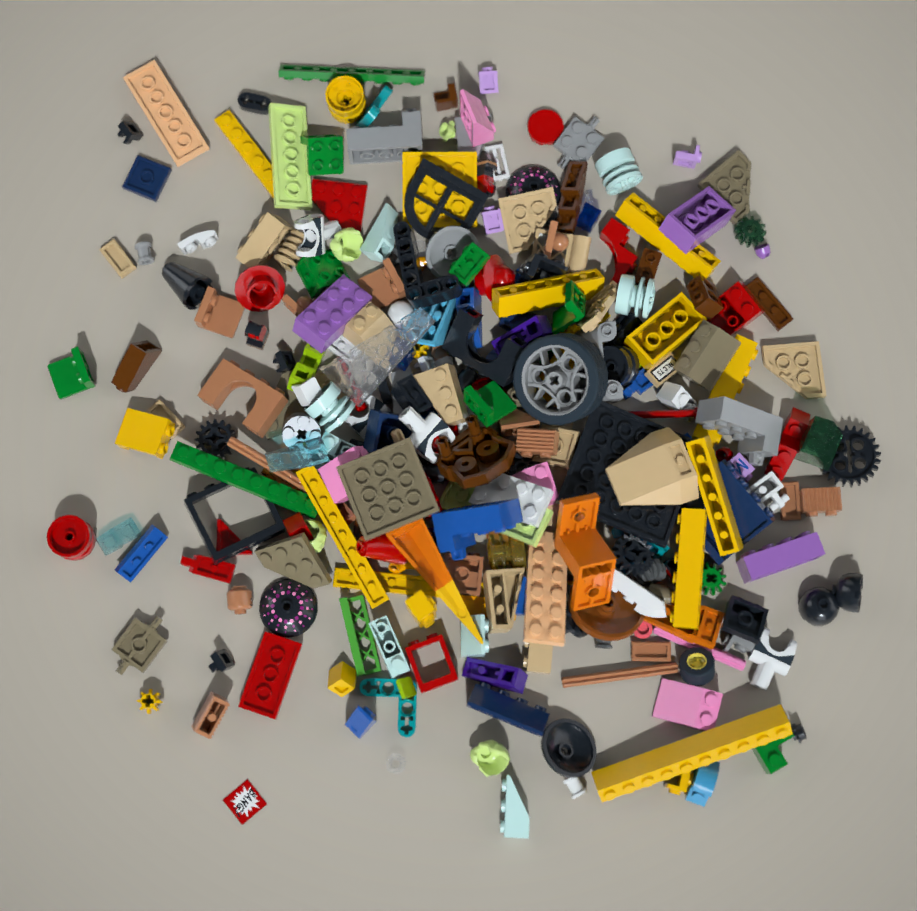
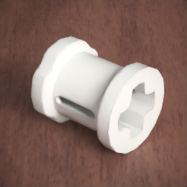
M579 777L567 778L563 781L564 784H567L572 794V799L588 791L582 785Z

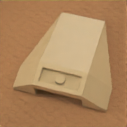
M669 427L650 433L605 469L620 506L682 505L699 498L695 468L682 439Z

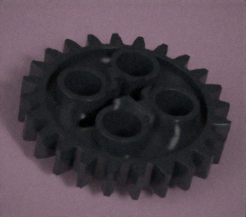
M845 425L844 431L837 427V433L830 430L831 437L824 436L823 439L826 442L820 441L819 445L822 448H819L817 453L821 455L817 456V461H822L818 467L825 468L822 474H829L828 481L834 478L835 485L841 481L842 487H844L847 482L852 488L854 482L858 486L861 485V480L867 483V475L872 478L874 477L873 471H878L879 469L875 464H880L881 462L876 457L881 456V452L876 451L879 445H873L876 438L869 439L870 432L864 435L862 434L863 428L857 432L855 426H853L852 430H849L848 426ZM846 440L849 441V454L850 456H852L850 462L852 469L851 473L848 471V457L846 456ZM860 443L863 448L861 450L854 449L853 444ZM839 444L843 447V450L836 451L833 446ZM861 461L865 467L859 469L854 463ZM842 463L844 464L845 468L843 470L836 469L835 464Z

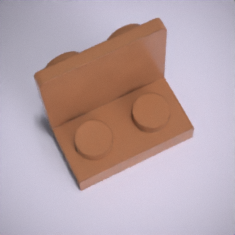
M390 258L382 261V268L357 280L359 286L372 296L371 302L379 309L406 297L404 285Z
M208 286L194 321L200 328L232 339L245 308L238 301L221 296L215 288Z

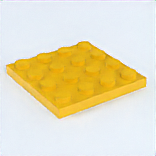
M402 152L403 221L408 223L410 228L412 226L406 217L404 207L405 194L423 158L477 188V152ZM426 175L416 194L438 205L447 187ZM453 191L443 209L465 221L474 202ZM414 198L415 214L420 223L426 227L435 208ZM441 212L433 228L460 226L461 223ZM477 219L472 227H477Z

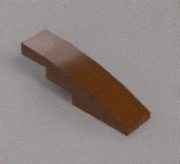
M569 161L560 189L562 197L558 206L559 217L556 232L574 234L584 194L587 161Z

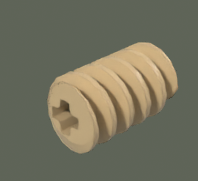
M291 230V236H287V242L282 244L283 248L278 249L279 254L274 255L276 262L290 272H293L289 267L290 265L297 266L293 260H301L296 255V249L303 243L304 233L297 230Z

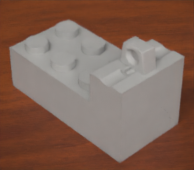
M406 108L405 112H402V126L391 124L387 127L373 125L369 128L355 126L347 129V148L350 165L402 162V152H423L420 111H417L416 108Z
M725 396L699 400L695 423L703 425L702 428L717 430V433L720 435H730L732 439L738 440L737 454L740 453L748 457L749 464L762 466L764 457L778 455L783 418Z

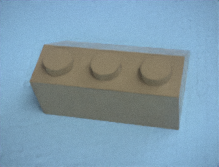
M703 320L673 369L682 377L711 392L741 345V342L719 327Z

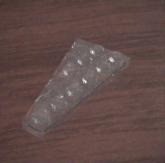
M420 307L401 318L399 322L388 326L381 333L373 335L350 349L346 354L335 358L333 362L319 369L358 407H361L436 320Z

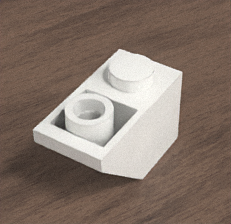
M668 381L664 383L656 395L659 401L669 410H686L698 407L697 402L681 385ZM694 417L682 418L688 422H691Z

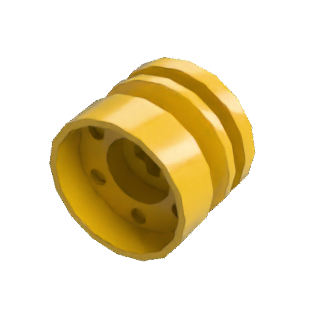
M339 76L328 84L325 96L332 117L338 122L345 124L360 120L366 110V99L360 82L350 76Z

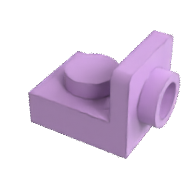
M493 67L482 68V71L478 72L480 94L498 93L497 70L493 71Z
M696 145L694 154L686 150L676 151L673 165L695 169L696 163H700L702 152H699L700 145Z
M495 205L484 207L480 215L483 219L485 234L504 231L500 208H495Z

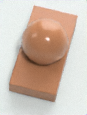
M553 220L550 222L544 254L548 256V259L551 258L552 249L561 252L569 245V239L565 234L556 233L558 221Z
M287 294L282 298L283 304L296 317L313 303V300L308 296H302L296 302Z

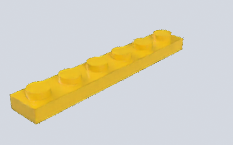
M226 111L214 119L215 123L274 199L272 165L231 111Z

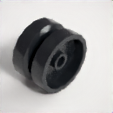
M624 345L603 347L608 380H616L622 386L631 384L636 379L640 367L636 353Z

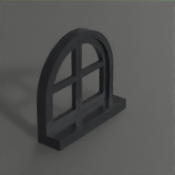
M423 158L405 194V213L412 228L419 235L430 240L435 233L431 230L441 212L461 223L460 227L470 230L489 195ZM426 175L447 187L438 205L416 194ZM453 191L474 202L465 221L443 209ZM414 198L435 208L426 227L420 223L415 214Z

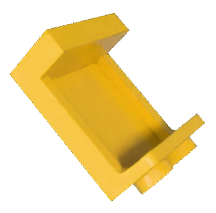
M127 408L114 444L122 449H132L163 459L168 451L170 437L175 432V423L168 418Z

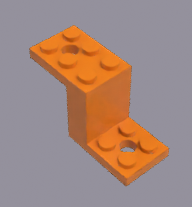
M597 493L560 500L554 547L574 576L570 603L573 611L610 602L616 557L596 530L600 500Z

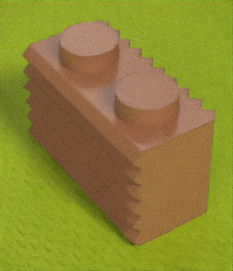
M518 428L516 450L522 457L532 458L533 455H540V458L551 459V456H557L560 433L553 429Z
M840 487L803 488L799 490L801 514H806V517H816L818 513H825V516H836L837 512L842 510Z
M210 691L191 726L193 731L211 739V735H214L213 732L216 731L215 728H218L217 725L220 724L219 721L224 717L223 714L226 713L225 710H228L227 707L230 706L227 699Z

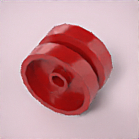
M75 515L58 517L51 523L47 531L48 546L55 554L66 560L77 561L84 559L95 547L96 535L94 529L89 523Z

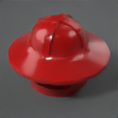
M497 254L490 255L491 258L475 276V286L478 288L479 294L487 296L491 303L492 288L515 284V271L506 266L503 259Z
M255 265L247 268L239 275L235 282L234 292L237 301L244 308L253 312H264L280 303L284 296L285 284L283 277L276 269L268 265Z

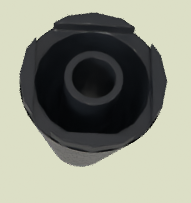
M175 262L165 264L162 269L163 278L182 304L190 310L197 309L196 306L202 302L208 286L213 288L211 286L213 281L209 277Z

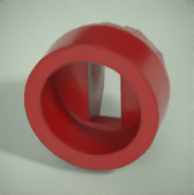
M722 447L716 451V457L719 462L724 459L728 462L732 459L733 452L729 447Z

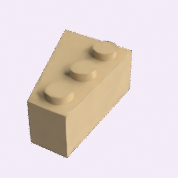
M267 212L259 219L257 228L253 229L248 235V241L238 249L236 259L248 268L255 265H266L274 256L273 251L277 245L282 246L283 242H285L283 238L289 231L291 232V230L296 229L280 216Z
M447 363L413 375L437 413L447 425L455 426L466 422L465 419L466 417L469 418V414L463 401V394L455 366Z
M525 568L486 570L483 574L489 634L506 633L512 629Z

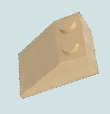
M372 302L366 304L345 325L343 336L385 371L408 348L406 339L387 315Z

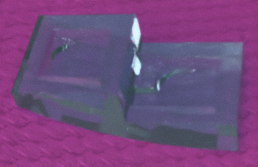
M131 517L96 538V541L105 556L122 548L124 544L141 536V532Z

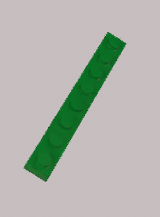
M281 64L278 70V77L285 80L301 78L303 81L320 79V81L328 82L339 76H350L360 83L374 81L376 84L392 82L395 85L410 83L417 86L424 84L425 70Z
M177 441L170 456V461L294 512H300L315 520L318 513L308 494L179 441Z

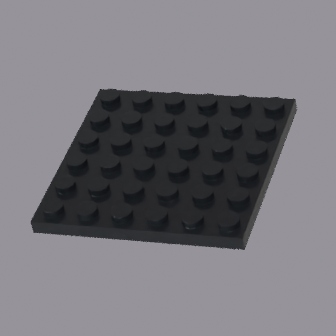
M602 401L587 418L555 503L560 504V500L597 493L600 497L597 514L598 521L665 548L681 505L620 506L605 469L647 435L666 427ZM675 432L682 439L687 450L686 442L694 439Z

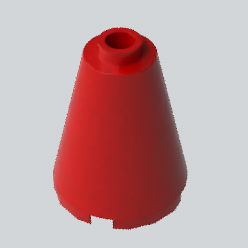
M386 534L365 541L362 536L356 543V550L362 557L398 565L408 563V560L388 539Z

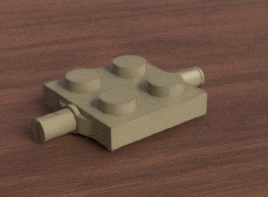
M156 615L150 625L144 624L135 618L111 649L122 660V663L116 669L119 674L123 675L128 666H133L144 673L165 646L167 640L159 635L156 630L163 621L160 617Z

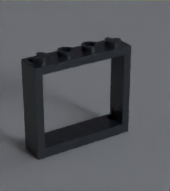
M249 467L245 468L258 474L255 467L251 469ZM224 482L216 485L212 483L204 487L203 491L199 493L192 492L184 499V505L214 565L285 532L286 527L274 503L264 499L276 524L216 552L193 504L232 486Z

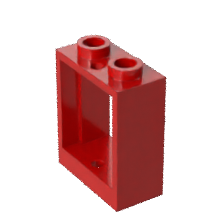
M430 634L426 636L427 640L419 642V639L409 642L408 647L405 648L421 694L458 680L442 634ZM440 642L451 673L423 684L412 651Z

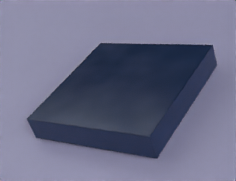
M137 155L122 188L157 202L172 170L167 166Z

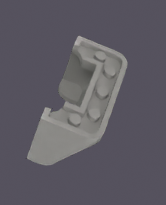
M616 321L598 324L593 331L587 333L580 329L575 335L582 336L592 342L604 358L603 342H608L615 338L617 332ZM580 377L579 388H586V378ZM608 380L606 394L602 401L615 403L622 400V385L616 380Z

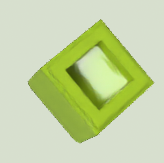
M408 676L396 680L403 700L417 694L411 677Z

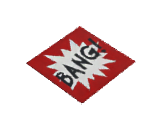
M248 779L223 799L224 803L242 825L267 805Z

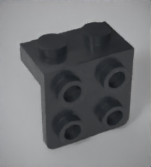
M538 252L526 259L525 264H521L518 274H520V281L527 282L534 277L537 268L545 270L554 276L566 274L569 268L565 266L564 262L559 260L552 261L548 259L546 254Z

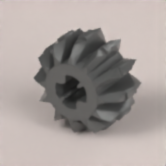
M654 559V562L651 564L652 567L643 575L638 573L636 576H633L634 580L642 586H649L650 583L660 582L667 575L665 564L660 559Z

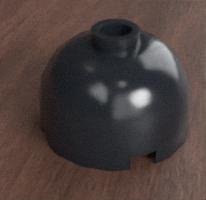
M848 573L839 578L837 585L833 584L832 592L836 596L839 607L843 610L854 613L860 611L863 574Z
M814 587L807 590L798 603L801 617L813 626H824L831 623L839 612V605L835 594L824 587Z

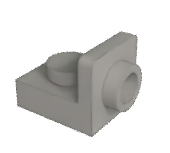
M727 634L722 642V645H724L722 650L725 652L729 651L732 644L741 653H749L755 646L754 643L733 634Z

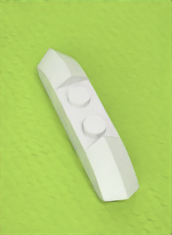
M615 567L611 589L613 592L617 593V591H620L624 594L623 598L631 604L637 603L634 610L642 615L654 618L667 617L665 602Z

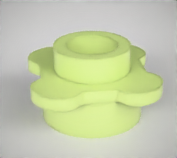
M454 121L445 122L440 126L439 134L445 142L456 135Z

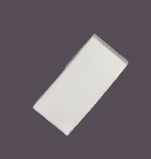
M207 230L191 235L177 243L181 252L186 255L194 252L198 245L204 250L207 247L214 246L219 238L214 230Z

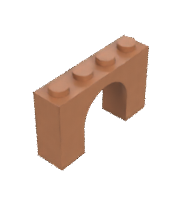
M223 358L197 396L204 403L218 411L233 390L239 387L255 389V405L242 424L249 431L263 438L288 402L284 396L285 392L278 387L273 389L265 379L260 378L258 380L250 370L245 369L244 371L240 369V365L235 361L230 360L229 362Z

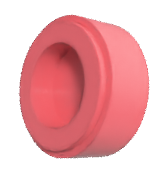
M643 620L640 627L633 634L639 639L648 638L653 630L652 624Z

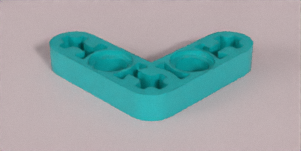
M384 86L355 126L367 128L381 111L380 108L393 92L390 87Z
M364 679L360 683V691L363 695L368 697H399L398 732L406 738L413 736L416 730L417 694L414 696V701L409 699L402 700L396 684L397 679ZM413 681V684H414V687H415V690H416V693H417V685H416L415 682ZM367 682H371L372 686H377V682H381L379 686L380 694H376L377 689H371L370 693H367L363 686L367 685ZM386 682H391L394 685L392 693L387 694L383 691V685ZM411 703L413 705L412 713L404 714L402 711L403 704ZM401 716L407 718L413 716V721L409 720V726L413 729L408 734L401 730V726H405V720L401 721Z

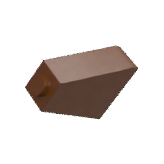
M148 340L131 343L111 383L116 385V388L121 392L134 391L159 357L162 349Z

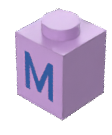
M740 453L730 460L736 467L735 471L739 476H743L747 481L753 477L751 473L755 468Z

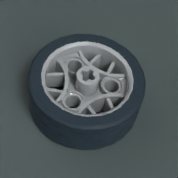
M558 333L536 339L521 352L513 372V386L517 399L530 416L546 424L564 425L590 415L601 404L608 386V371L603 356L592 342L572 333ZM551 349L557 358V361L550 364L547 353ZM570 359H573L575 362L574 368L569 366ZM541 371L545 374L544 381L539 376ZM580 377L586 378V388H579ZM545 391L552 397L549 403L543 398ZM566 392L571 396L570 402L565 399Z

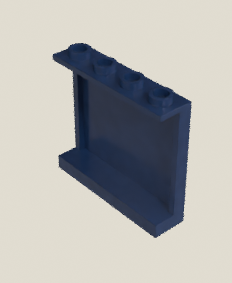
M724 459L718 465L744 546L776 520L774 518L775 513L769 506L765 507L761 502L762 498L756 491L752 492L748 487L749 482L743 476H739L736 473L734 464ZM699 485V498L682 504L678 513L682 512V508L706 509ZM707 515L705 550L720 565L734 553L720 556Z

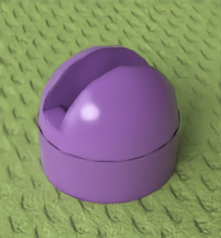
M768 243L754 248L757 257L760 259L769 257L771 253Z

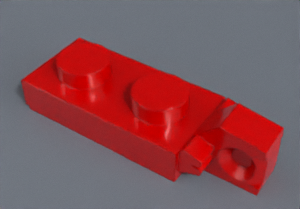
M199 554L198 556L193 555L192 559L182 556L180 562L181 565L190 567L189 572L227 584H231L236 568L235 564L224 561L214 565L211 558Z

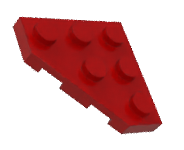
M312 179V201L318 206L327 220L338 221L341 230L351 227L359 230L361 233L368 186Z

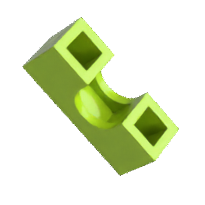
M307 343L299 363H296L290 375L287 389L293 391L291 386L302 384L311 377H314L327 349L321 354Z

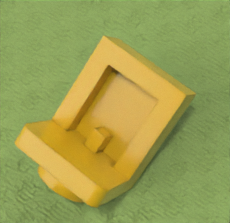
M690 771L680 774L677 786L665 783L664 787L669 788V793L680 795L681 792H687L688 785L692 784L693 773Z

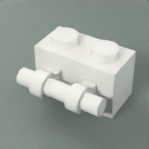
M773 471L749 487L752 492L756 491L761 496L762 503L771 497L773 502L768 506L773 511L778 508L781 509L790 500L786 493L781 497L777 494L784 485Z

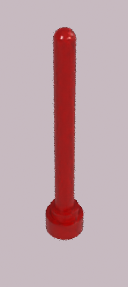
M698 407L686 410L628 412L644 419L694 417L696 419Z

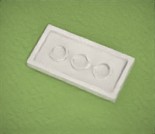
M501 474L489 484L476 486L469 503L476 505L519 498L523 518L522 523L538 528L554 492L551 489Z

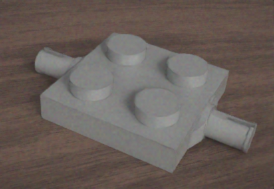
M574 117L554 143L553 147L563 156L557 164L559 167L561 166V169H564L569 161H588L603 142L604 137L594 130L600 122L597 117H593L589 124L583 123L577 117Z

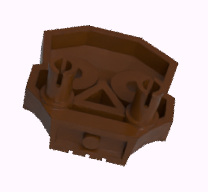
M469 415V418L466 417L465 421L468 428L457 435L452 443L448 442L447 436H439V439L435 440L439 449L437 466L441 475L449 481L457 482L464 489L491 483L510 469L517 451L513 441L500 437L498 432L490 427H480L476 415Z

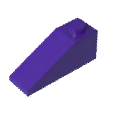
M536 315L491 341L498 356L507 338L516 335L530 344L538 338L552 334V326L547 315Z
M467 657L462 676L520 694H523L528 675L518 667Z

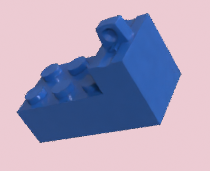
M519 498L456 507L432 514L439 553L450 551L453 560L466 558V547L476 544L474 534L484 535L492 531L494 533L504 532L506 529L516 528L517 523L523 522Z

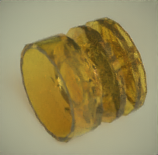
M498 533V542H495L494 535L488 534L487 555L492 570H498V565H501L502 569H507V564H511L512 569L525 568L524 571H526L524 542L509 536L508 541H504L501 533Z

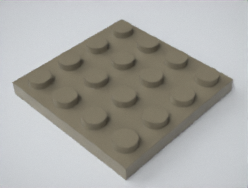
M410 437L336 467L365 541L440 511Z

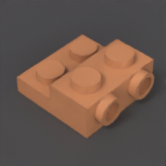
M450 551L445 553L444 563L460 595L480 597L484 557L480 556L479 553H469L466 555V558L461 560H453Z

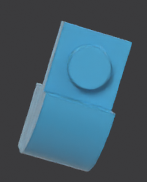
M716 761L708 766L694 769L692 784L687 791L685 800L703 807L705 806L715 788L720 762Z

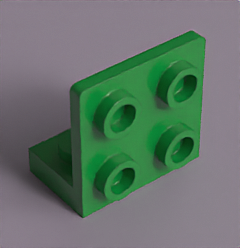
M336 134L300 136L301 144L307 145L308 175L344 173L343 136Z
M472 242L463 249L462 255L451 264L448 272L451 275H455L459 282L467 287L491 257Z
M331 249L326 250V253L319 256L302 257L295 267L312 299L318 297L326 287H330L343 274L350 279L341 261L333 255Z
M572 280L566 283L564 306L553 312V334L564 332L570 325L580 322L585 316L586 296Z
M78 346L71 349L72 356L47 366L60 400L96 386L84 353Z
M495 381L488 383L479 390H474L471 385L464 388V403L486 428L514 411L517 407Z

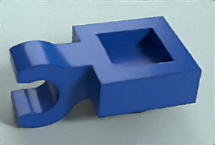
M644 368L639 371L631 385L623 390V398L625 400L636 391L641 395L653 386L644 375L646 373Z

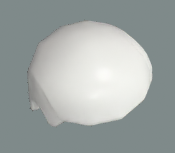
M397 301L389 307L387 317L397 329H406L414 309L405 301Z

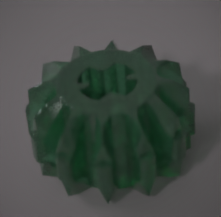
M753 215L750 219L745 216L742 221L739 220L737 222L734 232L737 233L735 239H741L740 245L746 243L747 248L751 244L756 247L758 242H763V236L767 232L764 230L765 224H760L761 218H758L756 221Z

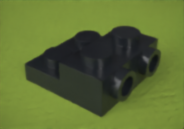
M731 595L726 604L720 630L758 645L769 610L758 604L746 601L741 597Z

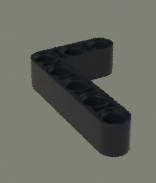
M404 221L398 222L393 228L405 295L412 307L421 309L460 297L463 293V287L455 275H447L426 282L423 281L414 233L408 223Z

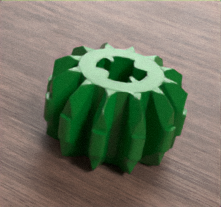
M708 562L704 564L703 595H707L710 591L711 596H714L715 590L720 593L722 591L720 586L726 585V582L721 579L727 576L726 574L720 575L723 568L720 567L716 570V563H713L711 568ZM709 576H712V577L714 578V579L712 580V581H714V583H713V582H709V583H708V582L706 581V579H707Z

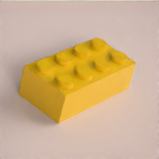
M681 292L629 334L622 345L631 348L638 356L640 365L648 371L692 336L702 321H706L707 318L696 311L693 303Z

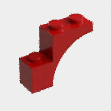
M611 218L601 231L599 238L612 252L615 261V273L611 281L619 285L622 274H632L638 265L636 264L638 257L624 248L630 239L628 237L630 230Z
M795 407L792 408L780 436L778 455L771 456L764 474L767 475L773 471L780 481L783 480L798 452L800 440L809 425L811 414Z

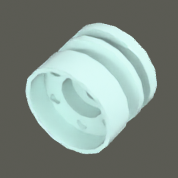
M629 148L611 151L595 163L599 177L604 178L603 185L606 187L605 190L608 195L626 192L639 184L643 179L639 167L633 165L635 159Z
M622 274L617 291L615 313L628 315L632 307L634 308L635 317H638L640 310L643 309L642 318L647 319L654 304L655 279L650 278L646 287L645 277L641 278L639 285H635V276Z
M332 381L321 389L323 394L311 406H305L304 411L313 419L322 415L318 424L320 426L326 424L324 430L327 433L339 427L349 417L356 405L353 401L345 405L349 399L348 396L338 400L337 397L341 390Z

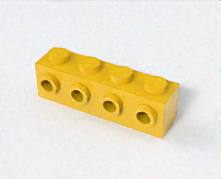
M422 590L404 601L407 610L420 628L425 627L427 629L435 623L437 606L430 595L426 597Z

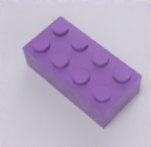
M708 186L670 212L659 227V230L680 250L687 254L726 226L736 210Z
M343 274L295 318L292 331L322 354L344 333L345 325L366 304L371 302L372 296Z
M806 531L794 537V540H792V537H788L776 543V546L773 543L763 546L761 549H758L759 552H755V549L745 552L740 556L741 559L736 564L742 580L746 584L816 560L826 553L818 533Z

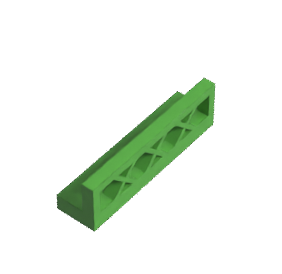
M364 596L340 598L339 601L357 676L361 677L380 672L381 667L373 634L368 624L370 621ZM360 600L362 608L356 614L351 611L349 603ZM358 618L366 622V628L363 633L355 629L354 625ZM363 637L371 643L367 652L359 647ZM367 656L375 660L376 668L365 671L363 663Z

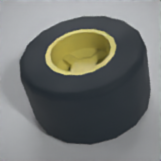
M692 647L685 650L679 659L681 678L687 684L693 686L708 684L715 675V659L712 653L701 647Z

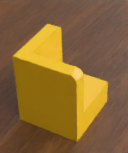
M344 661L340 662L329 670L327 688L341 697L345 696L356 687V669Z

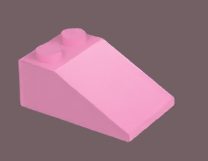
M464 89L460 90V117L472 146L475 147L494 140L496 129L494 123L488 119L489 112L486 105L483 106L480 99Z
M548 462L529 467L511 475L512 477L553 490L554 494L548 506L556 504L559 493Z
M662 678L652 717L700 731H707L715 728L723 693Z

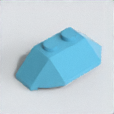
M456 299L421 309L414 308L406 331L417 344L433 347L443 345L456 315Z

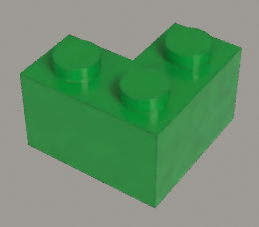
M794 734L769 742L766 745L752 748L766 774H772L788 765L778 746L794 737Z

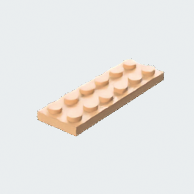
M155 60L123 77L177 167L209 150L208 145Z
M544 532L537 547L528 544L523 642L563 647L565 644L567 565L554 547L556 533Z

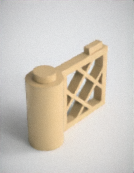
M536 228L532 255L540 251L544 252L545 246L542 247L538 241L539 233L548 235L549 230ZM563 233L569 238L566 256L561 251L552 256L550 260L561 254L565 259V266L569 268L568 273L585 271L592 238Z

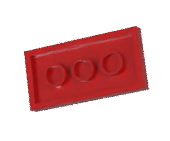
M265 631L238 707L276 720L303 644Z

